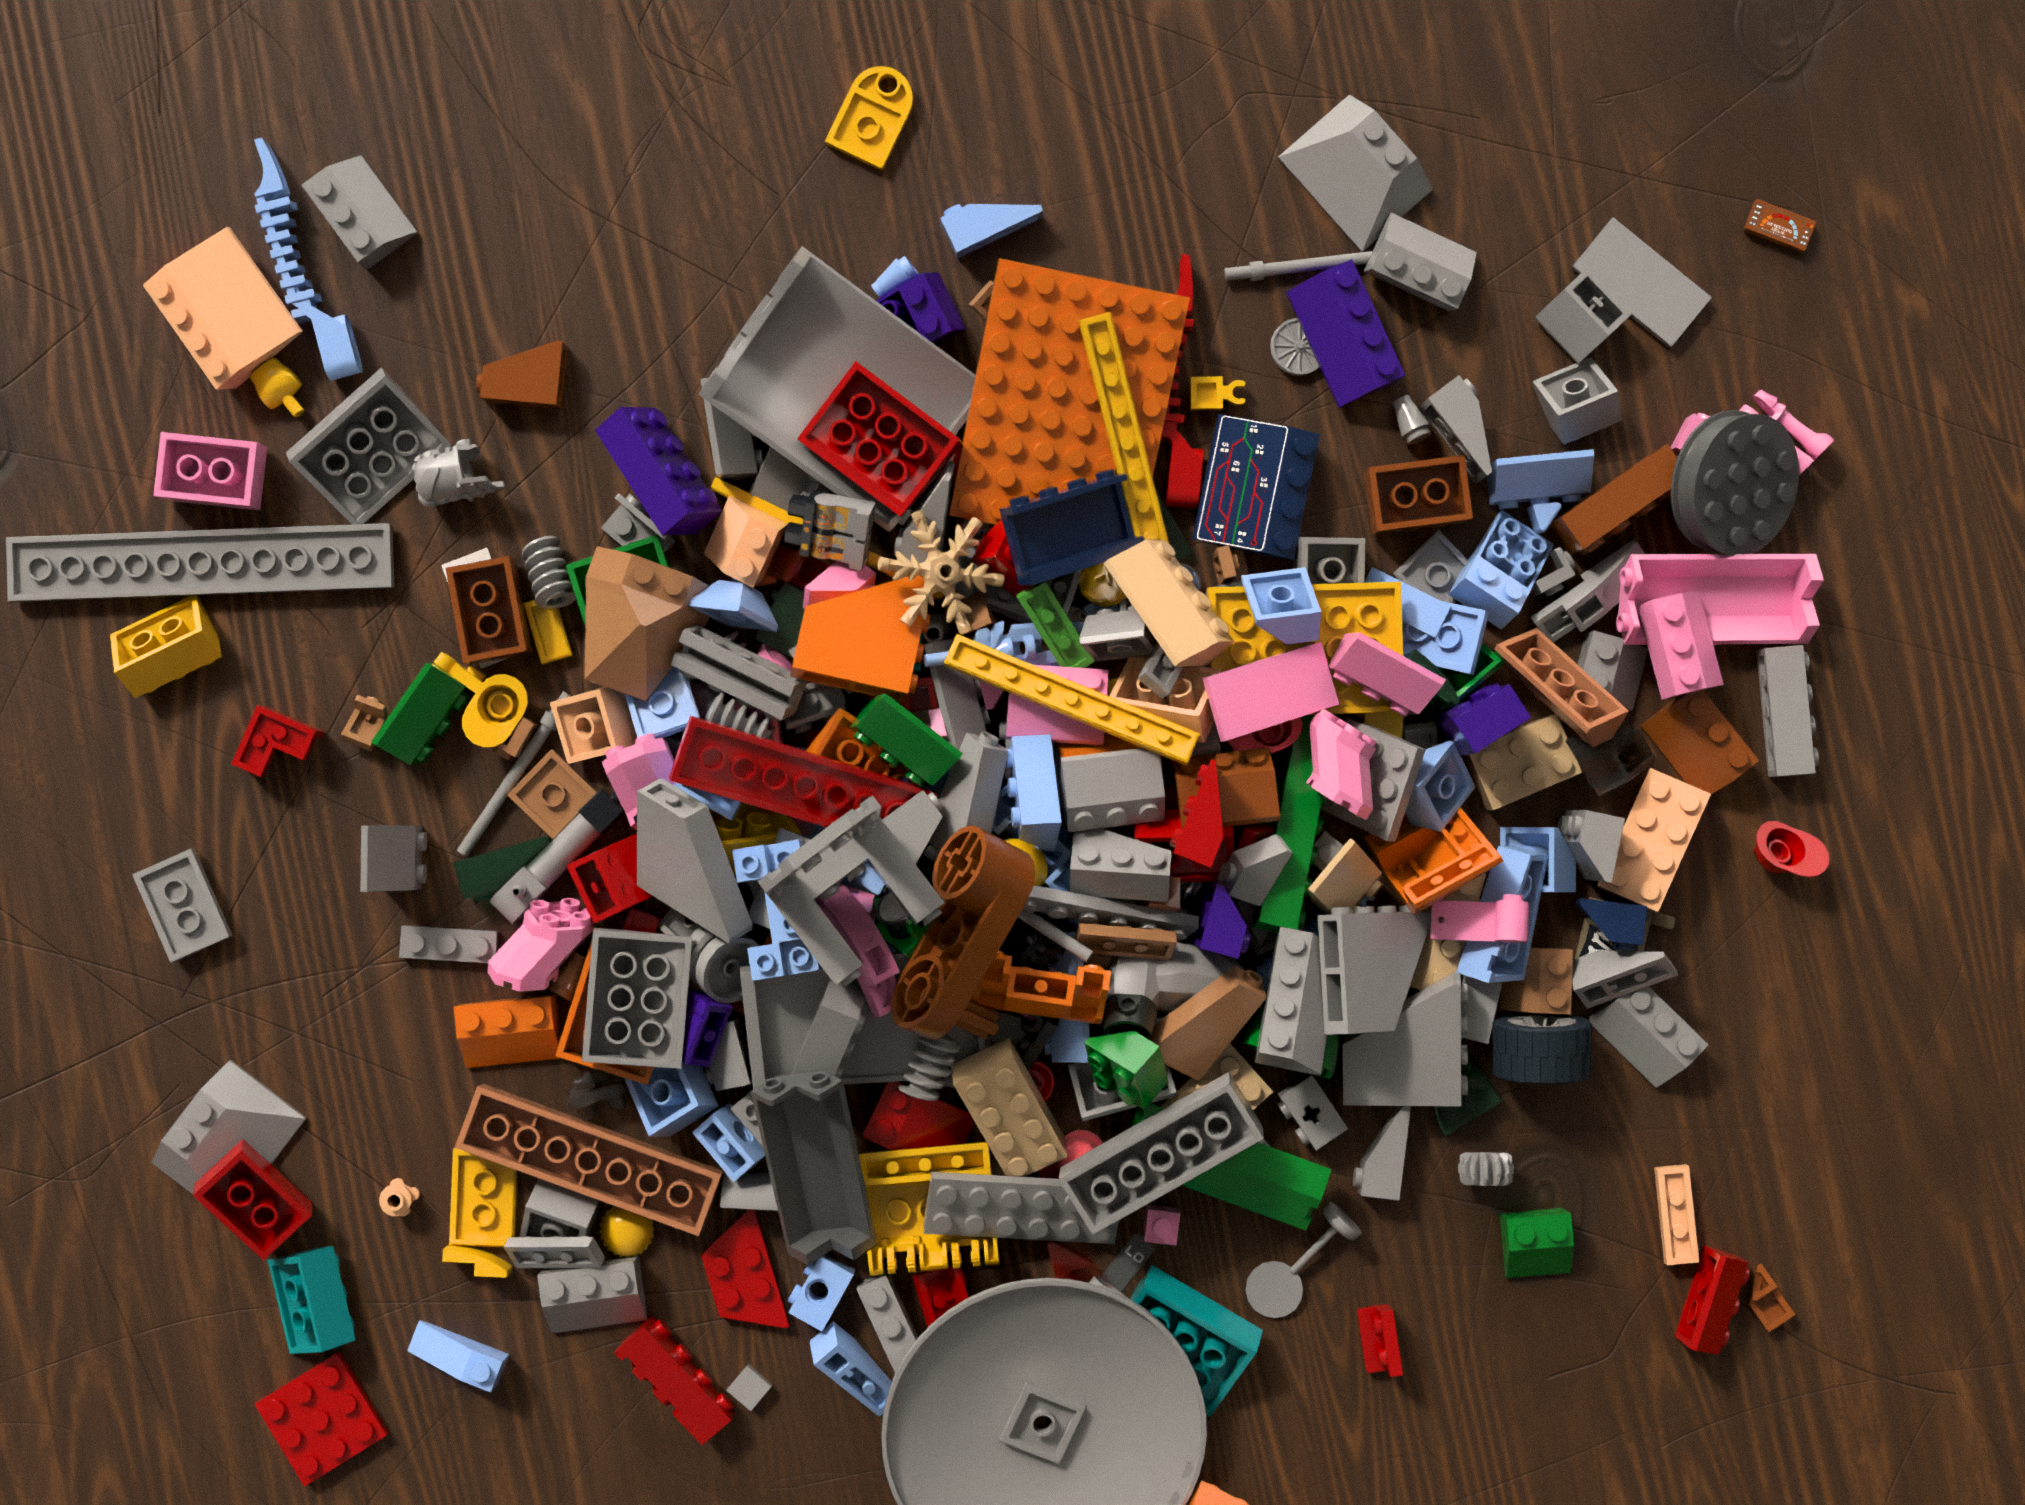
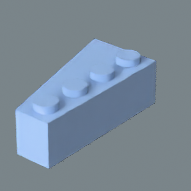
M1498 846L1497 852L1502 857L1503 862L1490 870L1480 902L1503 900L1504 894L1522 895L1523 901L1529 902L1528 942L1466 941L1456 973L1487 983L1525 979L1548 854L1519 846Z

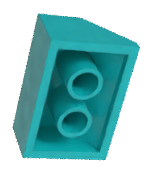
M333 1246L313 1248L267 1260L289 1354L324 1352L356 1340L354 1320L349 1314L346 1301L347 1291L342 1284L339 1272L340 1261Z

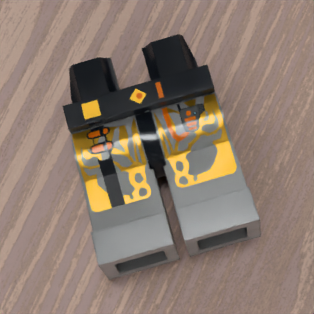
M814 489L810 496L793 494L789 500L788 515L803 518V525L789 522L786 527L784 542L800 547L799 555L807 557L811 555L818 559H832L849 564L850 569L861 571L869 555L876 502L835 494H822L823 491Z

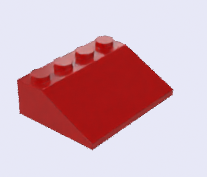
M857 361L853 363L797 438L798 441L900 517L906 513L938 476L962 445L960 438Z

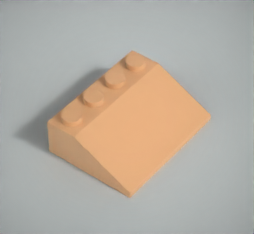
M230 227L224 228L166 264L143 284L216 390L237 389L258 367L272 359L303 332Z

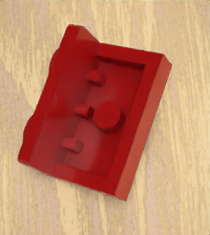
M948 1263V1269L924 1271L912 1276L927 1327L946 1311L969 1298L965 1287L967 1285L966 1275L961 1268H953V1263Z

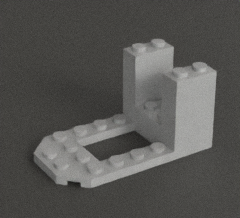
M873 795L862 802L861 806L855 811L852 809L784 859L778 864L779 868L774 872H769L758 881L762 889L835 986L840 982L847 986L859 977L861 973L858 971V968L863 964L815 900L820 897L825 902L839 891L837 886L839 882L846 877L851 882L866 871L867 868L864 866V863L868 862L915 925L922 921L926 926L942 913L939 907L944 903L879 817L881 806Z

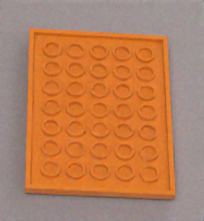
M999 258L948 515L969 520L975 517L981 522L996 525L1002 520L999 509L1010 506L1009 500L1025 495L1029 496V500L1039 497L1038 491L1055 486H1057L1058 491L1068 488L1067 482L1086 478V482L1096 479V473L1114 469L1115 474H1117L1078 320L1111 312L1153 478L1190 298Z

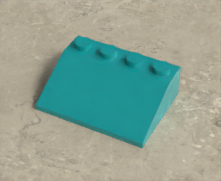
M1151 1265L1130 1299L1154 1315L1177 1339L1193 1366L1203 1394L1206 1415L1211 1417L1257 1353L1263 1330Z

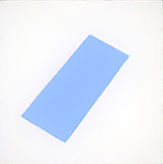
M1372 567L1364 583L1401 582L1402 621L1436 638L1451 606Z

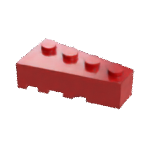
M652 1315L621 1342L614 1354L621 1361L626 1357L631 1361V1365L634 1368L632 1373L640 1381L649 1380L653 1384L654 1396L666 1406L672 1404L675 1407L673 1410L674 1417L703 1445L732 1421L735 1414L732 1410L734 1405L724 1393L719 1395L712 1387L713 1380L703 1368L698 1370L691 1362L693 1357L689 1350L681 1343L677 1345L670 1337L672 1331L662 1319L656 1320Z

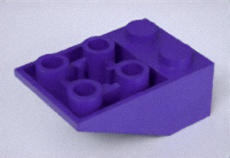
M923 272L876 300L936 346L966 330L939 272Z

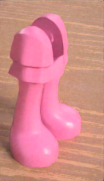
M1759 390L1753 395L1756 404L1768 414L1766 416L1774 418L1782 424L1804 447L1806 453L1795 446L1799 462V475L1834 441L1828 434L1815 433L1799 422L1785 409L1786 405L1777 402V397L1763 390ZM1746 404L1739 410L1749 414H1758Z

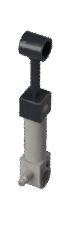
M683 732L663 738L667 741L674 760L684 734ZM600 789L578 811L579 814L527 866H523L492 897L490 903L512 925L524 916V912L529 909L530 902L540 900L551 889L550 886L568 869L566 865L576 861L601 834H605L625 814L615 791L610 794L606 789Z

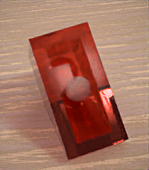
M778 545L767 575L805 590L809 583L831 565L810 555L808 557L799 555L797 550Z

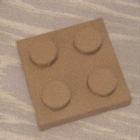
M551 749L507 796L544 832L554 839L579 814L578 811L597 791L570 764H567L554 749Z

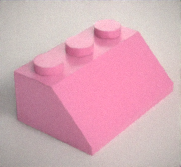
M1699 591L1666 596L1637 606L1662 700L1724 685Z
M1361 632L1344 634L1328 664L1329 670L1335 672L1333 675L1334 679L1348 686L1352 682L1363 688L1361 691L1363 695L1375 701H1379L1380 698L1391 703L1389 709L1404 717H1407L1408 713L1420 714L1446 680Z
M1034 665L1107 695L1108 670ZM1009 693L1006 739L1011 740L1012 736L1051 734L1052 742L1104 745L1105 732Z

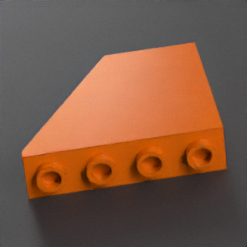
M917 575L912 581H909L908 576L807 605L802 619L790 677L872 696L886 693L895 701L905 703L908 693L914 694L918 675L912 673L914 664H920L925 645L920 644L919 640L921 632L927 634L931 614H927L925 620L918 614L910 628L906 627L899 620L910 607L904 605L903 601L918 595L913 589L924 587L925 581L923 577Z

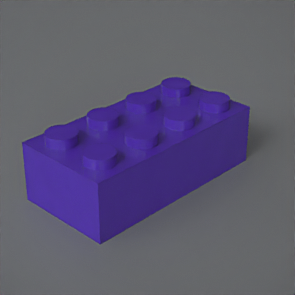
M620 407L595 429L662 536L697 534L722 512L717 504L716 495L711 489L706 487L700 477V470L688 459L683 451L684 446L682 442L672 434L667 426L666 417L658 409L650 407Z
M1496 683L1471 692L1464 697L1466 703H1458L1440 712L1437 715L1440 720L1435 724L1444 742L1454 741L1462 756L1479 752L1530 719L1531 716L1510 684L1499 686Z

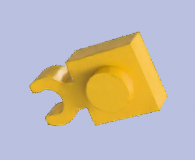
M1223 376L1190 377V411L1222 410L1223 401H1228L1233 406L1244 405L1245 398H1235L1233 390L1235 388H1244L1245 382L1235 380L1228 386H1223Z
M443 652L434 661L435 664L450 673L452 677L474 693L477 692L480 685L484 682L483 679L486 677L483 672L470 664L466 668Z

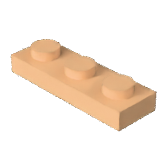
M1689 1165L1654 1167L1664 1264L1676 1265L1699 1262Z

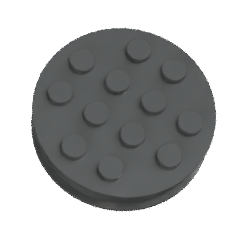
M1727 410L1708 417L1693 430L1677 457L1671 482V504L1678 528L1690 543L1703 550L1718 551L1730 556L1752 554L1766 546L1780 532L1793 508L1799 482V462L1796 448L1785 427L1774 418L1766 415Z

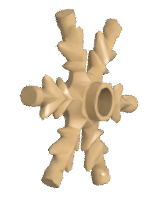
M923 509L916 511L910 515L918 531L912 530L910 534L916 540L923 543L917 548L927 552L926 561L919 563L913 554L910 561L905 555L897 551V560L880 557L877 565L878 570L896 572L893 576L895 581L909 575V581H912L917 575L923 577L925 581L923 588L913 589L918 595L903 601L904 605L910 607L899 621L910 628L918 614L925 620L928 603L934 606L932 595L936 592H941L945 596L942 607L948 605L947 623L955 619L959 634L967 633L972 628L964 613L970 614L972 610L960 601L965 596L955 592L956 584L964 581L970 590L971 584H974L983 593L987 592L985 584L1002 587L1004 584L1003 574L986 573L989 568L988 564L979 566L974 570V563H971L965 570L958 564L959 556L970 555L965 551L966 549L979 544V540L972 538L979 531L983 523L979 519L972 517L964 531L960 525H957L955 529V542L949 538L950 550L948 552H941L937 548L941 537L934 539L936 522L933 521L928 526ZM941 567L945 570V577L940 573Z

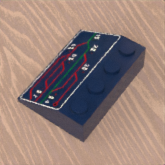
M1218 414L1192 540L1219 547L1229 545L1232 550L1276 561L1294 560L1320 434L1285 425Z

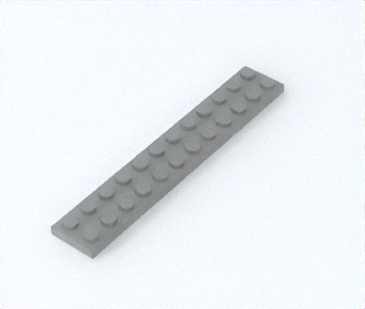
M390 523L6 537L7 596L10 602L394 588L393 527Z

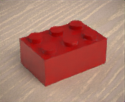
M244 1139L222 1157L194 1185L193 1197L263 1261L312 1216V1202Z

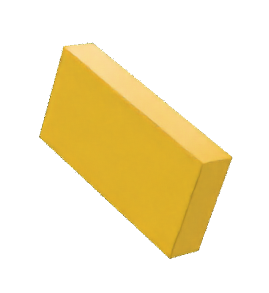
M535 600L523 603L541 664L545 665L574 656L560 608H541L535 603Z

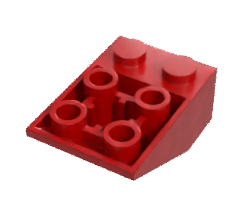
M1213 759L1210 760L1208 766L1201 765L1195 780V784L1200 786L1196 797L1189 795L1183 810V815L1187 817L1183 828L1176 827L1170 842V846L1175 847L1173 852L1175 856L1210 870L1224 837L1216 761Z
M637 833L566 865L594 924L600 923L654 897L637 886Z

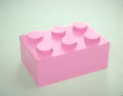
M161 432L153 496L166 501L261 510L268 447L251 441Z

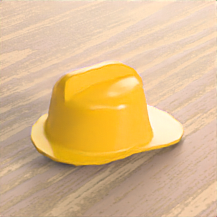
M507 674L489 677L480 685L462 717V729L466 737L473 744L483 748L495 747L504 743L512 734L528 705V696L524 685L517 678Z

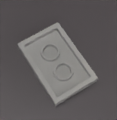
M195 848L186 850L132 874L170 963L233 936Z

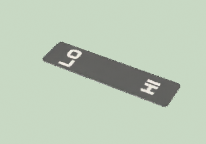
M1134 1234L1100 1278L1122 1292L1154 1252V1247L1148 1242H1144L1140 1235Z

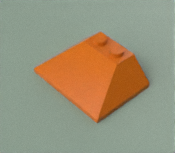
M1461 807L1441 832L1411 825L1407 816L1404 815L1395 842L1386 841L1374 834L1364 837L1387 880L1413 915L1427 909L1503 862L1500 854Z

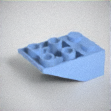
M1500 510L1471 554L1468 563L1459 573L1448 595L1467 607L1488 611L1487 621L1502 629L1519 614L1554 544L1511 515Z

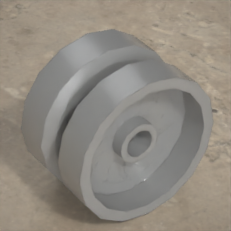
M702 926L699 927L690 936L692 937L689 980L716 1002L729 1004L742 1000L739 966L750 965L747 948L760 945L746 934L728 944Z

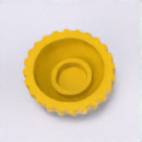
M612 1206L610 1210L606 1211V1215L602 1217L603 1221L600 1222L601 1229L599 1230L601 1234L600 1239L603 1240V1245L607 1247V1250L612 1251L614 1255H619V1257L626 1256V1258L630 1256L635 1257L637 1254H642L643 1250L648 1248V1244H651V1238L654 1236L653 1220L616 1206Z

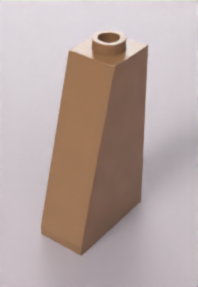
M1233 966L1154 1025L1150 1041L1160 1046L1164 1064L1200 1081L1267 998L1261 977L1252 970L1245 971L1237 966Z

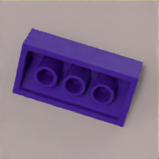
M1352 259L1324 270L1286 292L1338 408L1392 386L1405 376Z
M1207 881L1198 914L1199 929L1193 933L1191 942L1200 949L1239 959L1240 952L1246 953L1251 934L1246 932L1247 925L1224 885Z

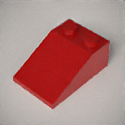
M895 1081L887 1083L862 1137L889 1150L965 1144L975 1121L969 1111L940 1097L935 1101H925L911 1097L898 1088L900 1085L909 1086L910 1083L907 1081Z

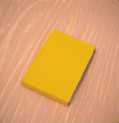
M453 1148L449 1245L504 1247L508 1237H515L518 1170Z

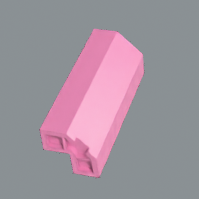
M1631 554L1625 567L1620 570L1619 609L1616 626L1618 632L1622 633L1624 645H1647L1638 605L1650 600L1694 591L1700 592L1713 644H1808L1820 626L1812 598L1824 579L1816 554H1736L1734 556L1725 554Z

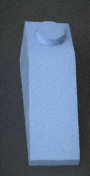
M957 204L944 211L945 216L940 218V222L958 259L1043 218V209L1041 205L968 204L962 207L961 204Z
M419 1320L407 1350L456 1379L488 1392H492L498 1385L510 1355L422 1320Z
M834 1321L831 1322L823 1331L810 1340L814 1366L876 1415H882L892 1381L855 1338Z

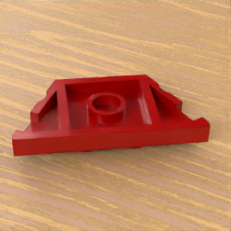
M748 1209L745 1214L701 1254L719 1317L781 1328L790 1327L791 1324L757 1211L755 1209Z

